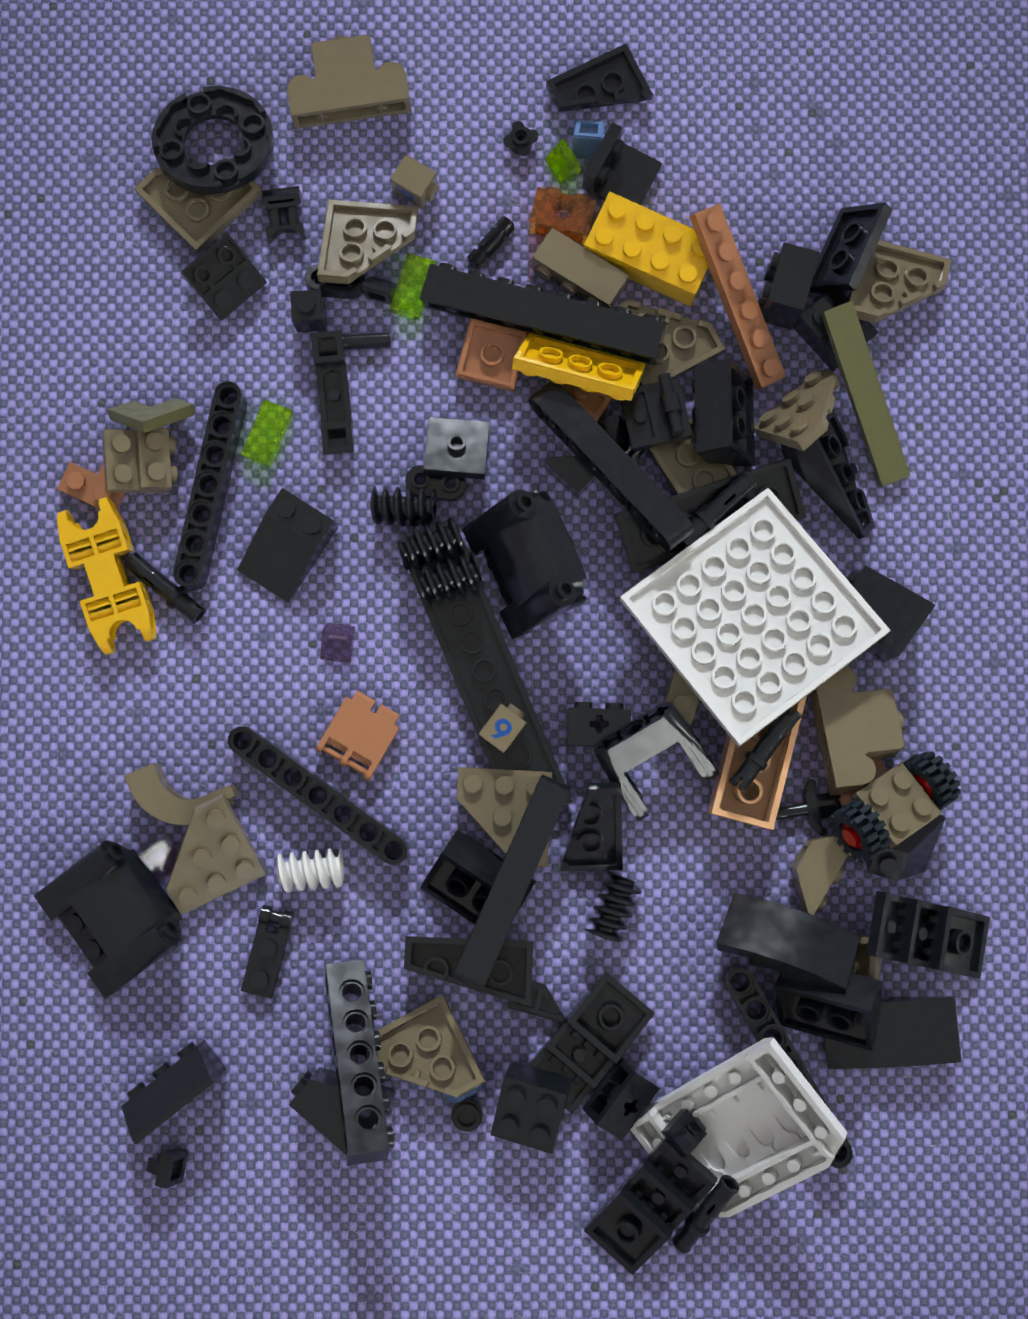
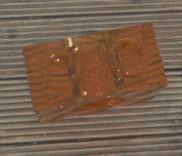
M538 187L529 220V233L546 237L551 228H554L576 243L584 246L591 231L596 200H592L585 194L570 195L562 193L561 190L555 187H546L545 189ZM565 210L570 213V216L560 218L556 213Z

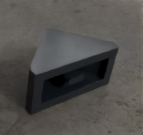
M576 456L546 458V471L577 498L596 479Z

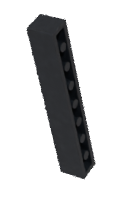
M440 263L439 266L429 265L420 297L425 308L531 332L654 366L657 364L666 332V323L661 322V318L652 314H644L643 317L633 315L631 310L615 306L614 310L602 307V303L592 299H585L584 302L573 300L571 295L564 292H555V295L545 293L541 287L527 284L526 288L514 285V281L503 277H498L497 280L485 278V274L475 270H468V273L457 271L455 266L447 263Z

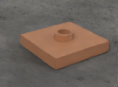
M470 318L455 377L514 392L519 371L512 369L513 358L529 332Z

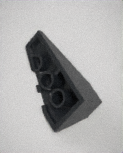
M833 409L832 413L826 416L829 422L827 431L807 449L801 451L781 444V450L785 458L791 459L796 473L858 539H861L875 527L864 491L860 488L857 489L855 483V474L858 473L855 463L850 464L845 448L850 445Z

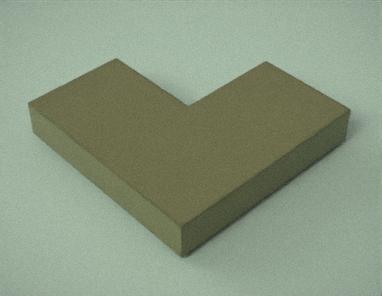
M174 398L151 407L131 401L108 409L110 420L146 433L191 417L195 414L194 404Z

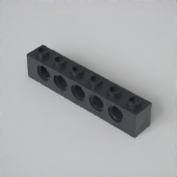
M364 960L326 964L325 986L347 1166L384 1161L388 1159L390 1148H394V1133L392 1127L386 1126L385 1115L390 1114L388 1094H382L381 1082H385L384 1063L377 1060L376 1051L381 1050L379 1031H373L372 1020L377 1019L375 1000L369 1001L368 990H372L371 971H365ZM354 994L359 999L350 1002L345 1000L343 996ZM350 1024H358L363 1028V1030H361L360 1032H352L347 1028V1026ZM360 1054L365 1056L367 1061L357 1064L351 1060V1057ZM366 1086L372 1093L367 1096H360L355 1092V1088ZM369 1118L375 1122L376 1126L372 1129H364L358 1122L361 1119Z

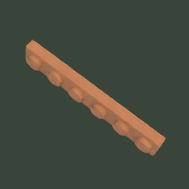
M719 203L691 215L689 218L755 389H761L785 378L784 369L721 204Z

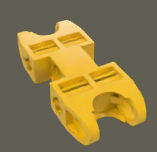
M107 496L99 499L101 511H98L97 523L90 529L84 530L79 523H75L68 509L57 514L59 541L68 568L78 570L85 567L94 596L79 602L88 629L105 655L116 652L114 639H117V628L125 621L131 622L136 630L140 629L146 642L155 640L157 635L154 608L146 584L143 582L129 584L120 556L134 552V548L122 516L115 504Z

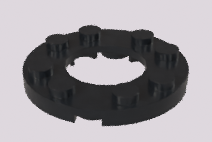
M225 86L202 87V92L186 96V93L172 100L162 110L153 127L152 148L160 169L177 186L205 195L227 193L255 180L265 169L274 148L273 129L264 107L249 94ZM205 120H227L236 125L243 136L241 148L237 153H234V157L222 159L214 165H209L207 162L205 164L199 163L192 159L185 150V141L193 127Z

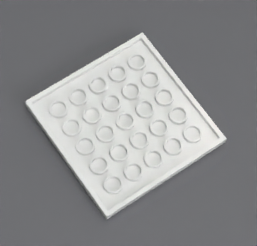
M769 488L765 489L620 597L623 605L738 747L891 631Z

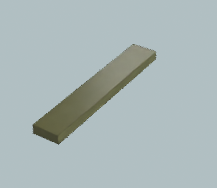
M853 301L821 312L879 487L887 486L911 476Z

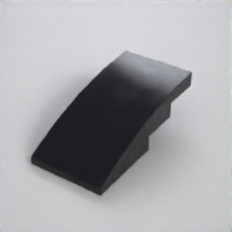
M877 891L866 955L981 979L990 917L949 906Z
M734 893L716 945L718 951L748 957L750 965L781 971L782 979L846 992L861 942V936L803 911L768 900Z
M605 972L569 1013L564 1023H561L545 1042L528 1066L572 1078L566 1109L573 1114L592 1088L595 1089L613 1064H617L655 1013L610 974Z
M955 996L890 997L889 1000H882L873 1051L824 1038L827 1069L887 1068L962 1062Z
M664 1138L585 1227L584 1232L633 1275L670 1239L673 1230L693 1212L695 1205L715 1186L718 1178L693 1155L680 1157L668 1140Z

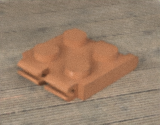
M357 690L352 699L348 697L344 699L315 750L319 753L325 752L339 760L341 766L346 767L347 765L363 774L365 780L370 781L400 730V727L395 724L401 715L382 704L376 713L372 712L377 701ZM327 743L344 752V756L327 747ZM351 757L368 766V770L351 761Z

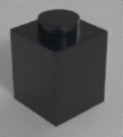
M290 291L291 321L297 333L327 331L326 302L322 291Z

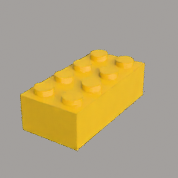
M610 191L584 244V248L628 274V279L690 307L709 269L693 228Z

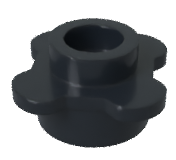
M516 121L512 124L510 134L504 137L503 143L505 147L510 148L514 153L526 156L530 153L533 142L538 140V132L535 129L530 130L526 128L523 122ZM520 136L524 138L522 141L518 140Z

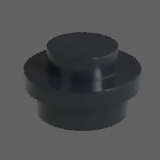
M466 1098L453 1106L451 1119L457 1129L470 1132L481 1124L483 1111L477 1101Z

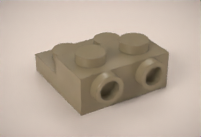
M157 428L146 433L138 430L104 429L102 431L105 492L168 493L172 489V484L177 483V467L171 466L170 454H175L176 442L174 436H169V428Z

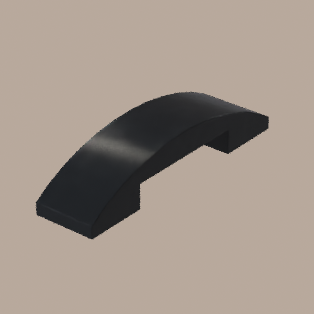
M342 331L311 333L322 423L320 426L323 455L354 452L352 410Z

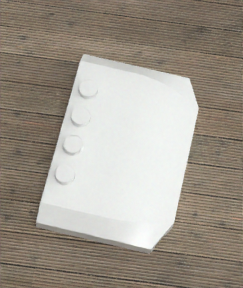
M774 1037L760 1040L649 1104L630 1129L649 1154L665 1138L661 1131L681 1109H688L694 1117H698L706 1127L705 1132L707 1135L691 1152V1155L718 1178L716 1184L723 1175H729L739 1185L738 1192L718 1214L719 1217H731L829 1168L848 1133ZM712 1189L695 1205L693 1211H696Z

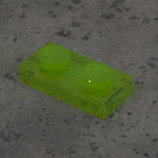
M407 253L390 306L391 313L420 320L424 308L420 300L429 265H437L436 261Z
M264 399L242 450V457L271 468L293 417V411Z

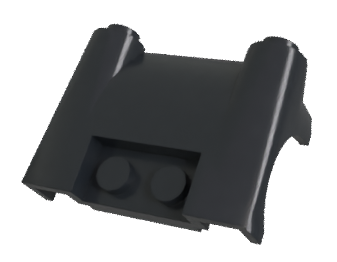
M522 489L513 491L462 528L471 551L476 556L484 553L487 566L496 579L502 598L506 601L507 607L499 613L511 639L534 631L533 628L539 624L579 607L587 600L585 595L583 596L582 582L587 577L581 561L551 500L545 501L538 494L537 490L531 492Z
M103 841L34 895L51 921L57 918L61 920L89 960L93 969L87 974L105 999L123 988L124 985L146 968L175 950L183 941L181 939L182 931L180 926L182 917L175 904L142 857L134 849L128 850L116 842Z

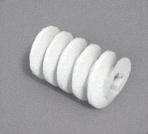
M331 848L327 850L325 858H322L319 850H315L313 859H309L307 852L303 851L299 861H297L294 852H290L288 862L284 861L281 853L278 854L277 876L280 886H283L286 893L292 892L294 884L298 891H304L307 883L311 890H316L319 881L324 889L330 887L331 880H333L336 888L342 887L344 881V861L341 848L338 857L334 856Z

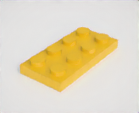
M529 332L513 358L512 369L521 371L526 376H540L550 379L556 384L577 386L585 392H599L609 395L615 400L632 401L644 374L646 363Z

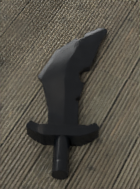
M919 754L912 755L908 760L902 763L905 765ZM809 779L802 793L804 803L779 807L776 819L783 820L806 815L808 824L817 834L824 835L826 830L822 826L821 818L830 817L842 807L839 801L841 796L840 794L830 796V793L816 795V781Z

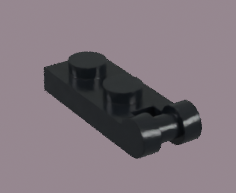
M262 906L241 991L270 999L273 997L294 912L288 910L279 912L273 910L272 906ZM270 922L280 925L278 933L268 930Z

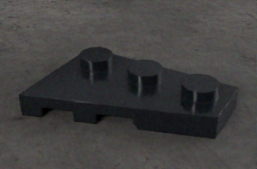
M626 43L546 81V88L559 112L652 100L653 93Z
M621 782L588 783L560 864V872L623 870Z

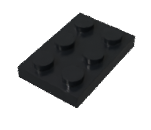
M886 202L840 209L819 255L810 292L826 293L857 290L893 210Z

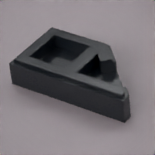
M532 981L531 1007L510 1000L507 1008L561 1023H564L565 1020L549 989L543 983Z

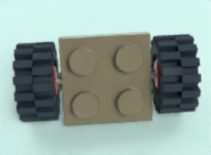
M926 751L905 765L902 762L862 788L851 797L852 801L830 816L831 822L829 824L834 829L832 831L833 837H838L839 839L836 841L838 845H843V851L846 854L851 853L852 859H858L861 863L868 862L888 847L893 849L942 814L941 810L955 801L961 793V789L958 788L960 781L954 779L957 776L956 772L949 770L951 765L948 762L944 764L942 762L943 758L940 755L935 757L934 752L928 753Z

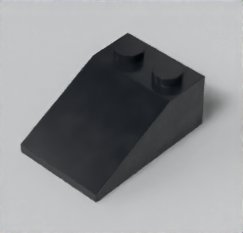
M282 488L266 511L237 570L289 603L339 527L334 520Z

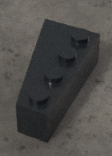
M405 936L404 969L466 987L451 980L468 938ZM505 940L482 992L531 1007L533 941Z

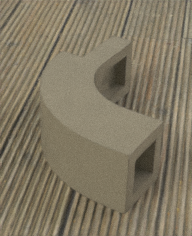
M152 763L124 776L134 799L147 813L161 821L175 825H189L195 806L224 793L230 806L234 805L233 799L241 796L236 785H228L197 799L182 797L169 785L161 764Z

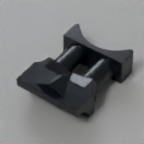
M300 187L262 190V203L267 208L270 227H266V236L269 243L271 244L280 234L287 232L295 233L306 239L305 227L303 223H300L298 214L301 203ZM281 211H286L288 225H282Z

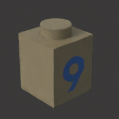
M408 155L404 156L390 178L392 192L421 209L424 208L428 201L432 202L439 191L437 172Z
M511 703L507 708L500 704L480 731L479 736L502 753H505L525 727L527 722L522 719L525 714Z

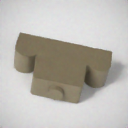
M368 35L338 36L333 40L312 43L311 50L315 79L307 75H298L293 77L287 85L290 115L295 129L412 112L404 68L396 62H387L376 70L371 39Z
M848 666L842 668L810 693L830 796L860 791L875 777L876 766L872 759L895 757L905 745L902 734L904 719L903 715L897 712L893 691L891 689L853 692L857 683V677L855 672Z

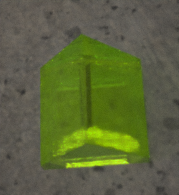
M561 139L545 158L546 163L560 184L582 172L578 160L564 139Z

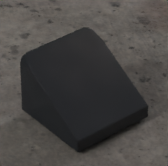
M370 276L363 281L362 289L366 298L393 305L399 288L397 283Z

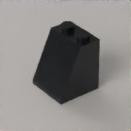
M864 566L858 571L853 569L846 579L891 630L881 640L867 649V651L882 662L900 656L936 605L868 566Z
M318 1067L312 1074L308 1070L292 1089L291 1093L294 1095V1098L289 1103V1106L346 1155L336 1071ZM381 1085L382 1094H388L389 1105L391 1106L396 1091ZM366 1086L355 1088V1092L360 1096H367L372 1093ZM369 1118L361 1119L358 1122L364 1129H372L375 1125V1122Z

